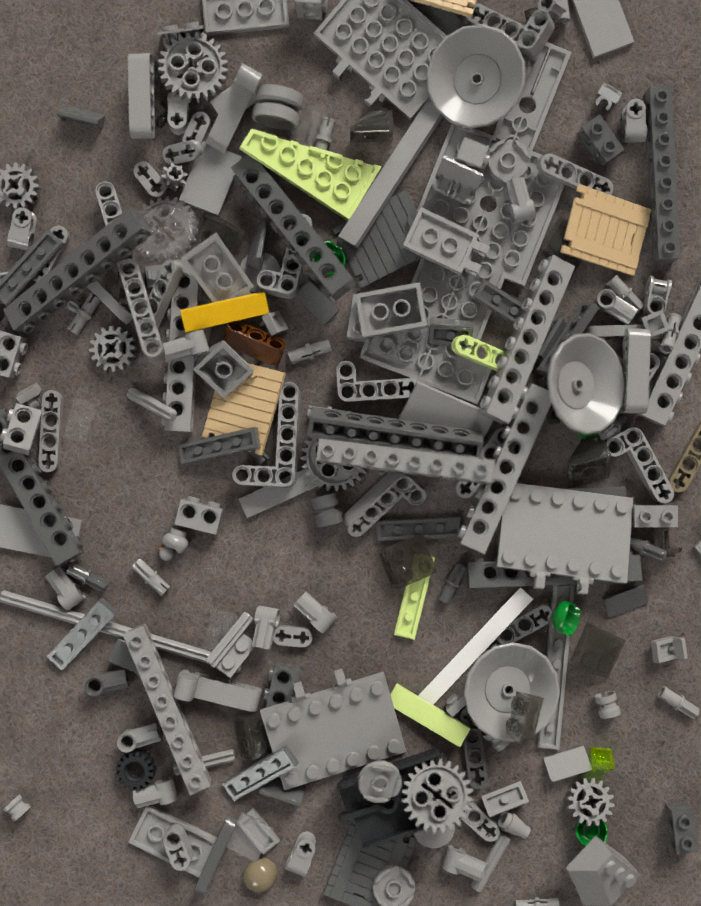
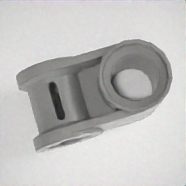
M168 91L167 120L170 130L175 135H183L189 123L190 108L188 97L185 96L181 101L179 93L172 96V92ZM177 120H181V122H179V125H175V123H177Z
M632 99L622 110L621 133H624L622 143L646 141V106L640 99Z
M18 208L13 212L11 227L7 237L8 247L29 250L31 242L34 241L37 223L36 215L26 208ZM22 217H28V220L21 221Z
M654 276L648 277L643 301L644 306L642 308L644 316L655 313L650 309L651 303L656 304L658 311L663 310V313L665 312L672 280L667 279V281L654 279Z
M306 831L299 834L293 850L287 859L285 870L303 877L306 876L315 853L316 839L311 832Z

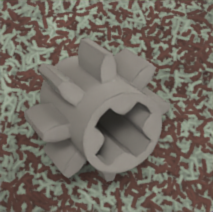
M171 163L169 168L163 167L162 173L165 175H161L160 181H165V189L171 188L176 192L178 186L184 188L186 184L184 179L187 178L188 174L183 173L182 165L176 166Z

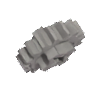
M14 162L13 168L6 164L7 170L0 169V203H6L5 206L9 209L12 207L18 209L21 205L28 209L27 203L30 202L34 205L33 197L39 198L40 196L36 193V190L41 189V186L36 184L40 179L34 176L35 172L32 169L28 170L25 164L21 168L17 162ZM16 183H17L18 186H19V188H18L17 190H16V188H15V186H14ZM16 197H22L21 199H18V200H12V199H15Z
M109 326V331L101 328L102 334L95 333L96 341H90L94 348H90L89 351L95 353L91 359L94 361L98 360L97 367L104 365L105 371H109L110 367L112 372H117L118 367L124 371V364L132 365L129 360L130 357L136 358L132 351L136 350L137 347L131 345L135 339L128 338L130 333L128 331L123 332L121 327H118L116 331L113 326ZM112 335L118 336L112 340L107 339V337ZM125 344H126V354L124 353V349H123V346H124ZM111 345L115 346V350H117L115 353L111 352L109 348ZM114 358H117V359L120 360L119 362H116V363H108L109 361H111V360L114 359Z
M582 778V784L575 782L576 789L569 788L572 796L566 797L567 800L571 801L567 808L574 810L571 816H579V823L586 820V826H591L592 821L595 826H599V820L606 822L605 815L612 816L609 807H615V804L610 803V799L614 798V796L607 794L610 788H602L603 781H598L595 784V778H590L589 783L586 778ZM591 787L596 788L602 795L595 794ZM582 790V796L580 800H577V796ZM589 797L599 799L592 803V807L591 805L582 804L588 801ZM604 803V807L602 811L599 813V808L601 804ZM579 809H585L590 817L582 814Z

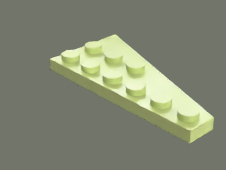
M254 129L250 130L239 148L347 221H349L381 168L378 165L366 164L361 160L349 159L337 153L313 146L301 145L299 142L280 139L275 135Z

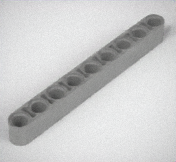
M104 181L99 183L95 190L105 226H107L123 211L113 184ZM111 193L110 196L103 197L104 194ZM111 212H117L114 216H108ZM133 249L127 257L117 262V266L142 350L150 362L158 363L164 358L165 351ZM128 269H135L132 274H125ZM133 289H141L139 293L131 294V291ZM147 308L145 313H137L138 309ZM147 327L153 328V330H152L151 333H149V334H144V333H143V330H144L145 328H147ZM152 347L159 348L155 354L148 353Z

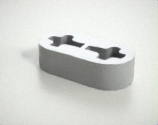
M196 112L192 116L182 142L193 139L195 134H197L195 140L200 144L205 141L211 127V120L205 112ZM204 118L206 125H201L199 130H197L198 124L196 120ZM194 148L186 149L189 152H195Z
M188 140L166 146L163 149L162 155L167 164L171 165L173 163L175 165L200 158L203 150L197 140ZM194 148L195 152L186 153L185 149ZM179 151L178 156L171 157V152Z
M141 161L137 163L134 167L135 177L153 198L160 199L164 197L167 193L165 182L160 181L161 177L148 162ZM140 168H149L147 170L150 176L149 179H146L144 175H140ZM154 181L158 186L162 184L160 187L162 191L160 193L157 191L152 192L154 187L151 185V182Z
M280 625L275 628L273 641L281 646L307 647L312 642L313 635L311 630L306 627ZM280 630H284V633L291 635V637H285L281 641L280 637L276 636V633L278 634ZM301 632H305L309 639L302 643L301 639L294 638V635H301Z

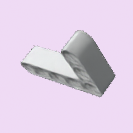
M293 382L284 383L279 396L276 467L238 466L233 470L232 474L233 480L237 484L289 488L295 484L297 479L301 393ZM289 388L296 390L292 398L285 397V391ZM287 409H293L295 414L293 418L285 419L284 412ZM286 430H292L294 434L292 439L284 440L283 433ZM285 451L292 452V459L288 462L282 460V454ZM242 470H247L249 476L247 480L241 482L238 477L239 473ZM263 471H268L270 474L267 482L260 481L259 477ZM284 472L291 474V480L288 483H282L281 475Z

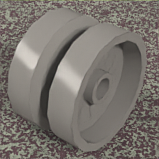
M275 84L260 85L257 87L256 101L259 104H256L253 108L252 119L256 123L269 128L286 131L296 130L300 121V115L297 112L302 109L303 95L285 86Z

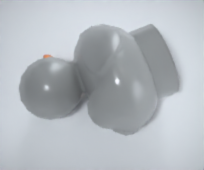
M171 527L170 532L166 533L162 538L165 546L159 548V555L162 560H171L174 556L173 549L177 553H183L188 547L187 532Z

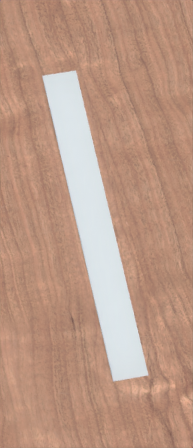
M520 587L418 696L433 705L523 611L533 598Z

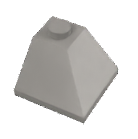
M223 340L211 346L209 352L202 354L196 360L193 370L225 398L251 375L254 369Z

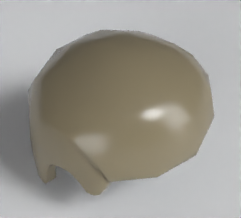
M254 859L245 867L243 879L249 890L257 893L265 892L275 883L278 871L275 864L269 859Z

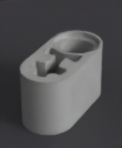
M173 824L164 835L163 845L171 866L177 871H183L188 868L191 862L193 850L184 827L179 824ZM170 834H176L179 840H172Z

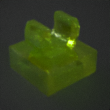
M590 748L589 755L593 772H596V769L603 770L604 773L614 770L615 762L612 749Z

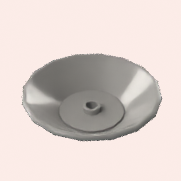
M484 24L464 26L446 36L433 52L427 69V89L435 109L450 123L465 128L488 127L505 118L518 103L525 84V61L516 42L502 30ZM477 75L481 76L479 83L474 82V77Z
M590 333L573 335L561 343L551 359L547 378L551 403L557 416L570 429L583 434L601 432L614 422L623 403L625 382L623 368L617 354L604 339Z
M513 642L494 646L478 657L468 673L464 691L467 712L478 729L493 739L508 742L531 738L544 729L557 710L560 695L557 672L548 658L532 646ZM510 686V692L506 693L505 688Z

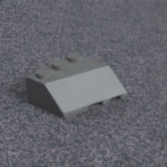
M597 836L566 867L583 906H612L629 887L636 883L637 878L640 876L639 872L623 855Z

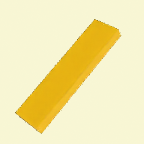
M262 291L182 309L180 313L185 332L264 315L269 313L265 292Z

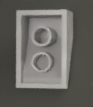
M420 282L355 294L362 337L403 333L428 328Z

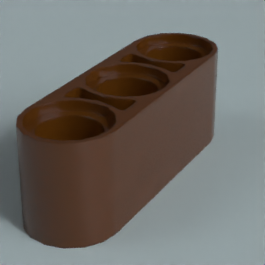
M238 320L227 324L223 339L232 349L270 365H278L280 363L286 345L281 338L271 336V334Z

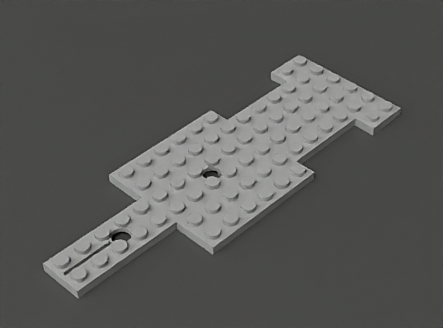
M535 40L530 41L528 46L532 45ZM547 42L539 55L529 57L531 72L525 81L520 99L508 115L498 121L493 135L475 128H465L453 123L451 124L417 212L422 207L479 234L477 241L489 245L490 249L484 258L479 257L475 253L473 254L470 261L482 265L476 277L469 275L465 270L459 275L434 262L421 258L411 284L419 282L421 284L428 328L368 337V341H365L359 359L407 378H414L435 389L478 405L492 369L457 355L452 350L451 345L428 343L430 318L473 321L472 338L480 341L492 312L472 299L482 279L489 281L499 289H501L504 279L522 287L525 286L565 184L547 177L537 170V160L543 155L534 152L533 148L570 58L571 51ZM524 98L532 99L535 103V110L531 113L522 112L519 107L520 101ZM464 137L488 146L487 154L491 147L502 139L521 142L526 147L530 158L528 170L522 177L525 179L529 198L534 203L536 218L513 223L506 185L493 178L487 166L484 173H481L483 174L482 180L470 204H463L456 200L459 192L452 199L454 193L452 189L449 195L446 196L448 187L444 194L435 191L431 184L436 177L443 156L456 160ZM549 160L544 161L546 169L550 167L557 168V166L548 164ZM564 166L562 168V176L568 178L570 173L568 167ZM486 196L494 198L496 202L495 210L492 212L483 211L480 207L482 198ZM462 346L461 349H464V348L471 349L473 346H471V347Z

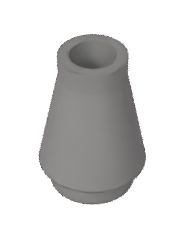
M506 811L499 816L498 826L501 827L502 831L520 836L523 839L528 837L530 827L514 812Z

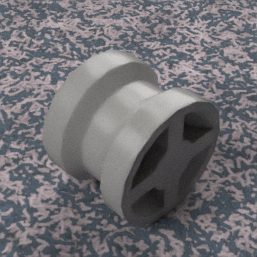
M19 794L3 810L5 813H9L11 819L15 822L31 806L28 803H24L22 796Z

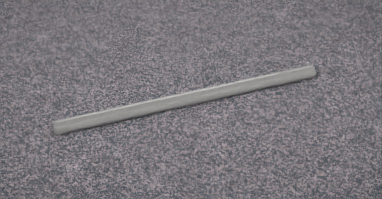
M1 591L0 602L72 624H77L86 615L72 610L67 611L62 607L12 592ZM109 621L99 632L124 639L123 634L133 628ZM151 634L157 649L207 663L206 659L211 654V651Z

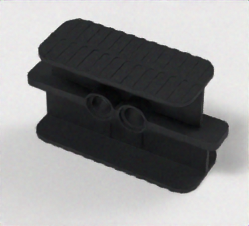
M432 748L431 750H426L425 752H420L392 763L398 768L402 779L399 793L395 797H391L394 800L392 806H385L383 803H374L365 799L358 788L359 774L341 779L338 782L337 789L340 791L346 810L339 814V821L344 822L354 818L362 841V848L374 847L424 830L423 823L419 827L416 826L417 818L414 820L409 819L413 812H405L409 804L402 802L405 799L402 795V790H408L409 788L404 784V781L411 782L412 780L408 774H417L415 766L421 770L423 769L422 762H425L428 767L430 766L431 759H433L435 765H438L439 760L442 759L439 748ZM432 775L429 779V783L432 786H437L441 782L439 775ZM423 783L421 785L434 796L433 801L439 799L450 809H453L452 804L442 797L441 791L436 793ZM420 793L417 796L418 804L423 805L428 801L426 793ZM442 806L437 807L434 811L435 817H445L446 809Z

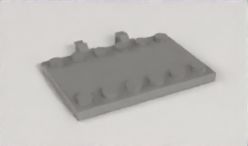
M341 0L314 32V36L338 57L335 60L338 65L332 71L333 76L340 80L341 74H345L347 70L350 73L354 71L370 85L371 95L368 99L364 100L367 106L372 108L378 100L383 102L386 99L409 120L413 118L430 97L427 89V69L433 52L447 36L407 0Z
M516 483L501 516L496 567L529 571L530 576L534 577L533 588L542 590L545 586V576L550 577V574L573 577V580H577L576 594L581 595L588 594L589 584H593L594 580L626 584L628 578L633 498Z
M338 669L334 671L338 684L333 685L332 688L312 694H305L302 682L293 683L296 695L291 697L292 700L260 710L272 752L287 745L299 761L296 767L280 775L284 790L407 752L384 672L352 681L351 678L345 679L343 669Z

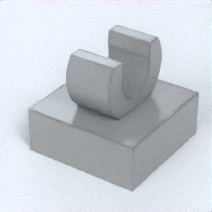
M603 82L598 91L600 95L596 100V104L598 105L602 99H606L608 101L606 110H609L613 102L615 104L618 102L622 92Z
M163 264L145 266L148 288H153Z
M663 310L641 318L645 329L650 330L651 338L670 330Z
M280 311L267 313L262 317L264 321H261L259 324L260 327L266 325L269 330L267 333L271 334V336L288 330Z
M36 382L19 391L16 398L20 404L27 401L30 407L36 408L41 403L37 396L40 394L41 388Z

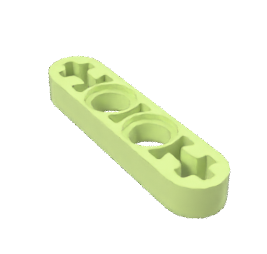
M468 335L455 337L451 345L452 350L457 355L495 371L498 370L495 363L496 356H504L505 353L503 350ZM464 341V345L473 347L471 349H461L462 346L459 345V342ZM479 347L484 348L486 352L483 359L477 356V349ZM514 356L516 363H519L520 358Z

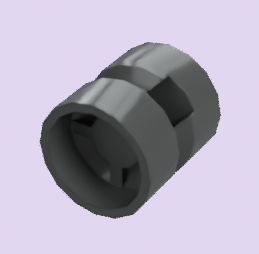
M336 492L310 499L312 510L317 512L314 516L317 528L343 522L341 510L336 507L339 504Z

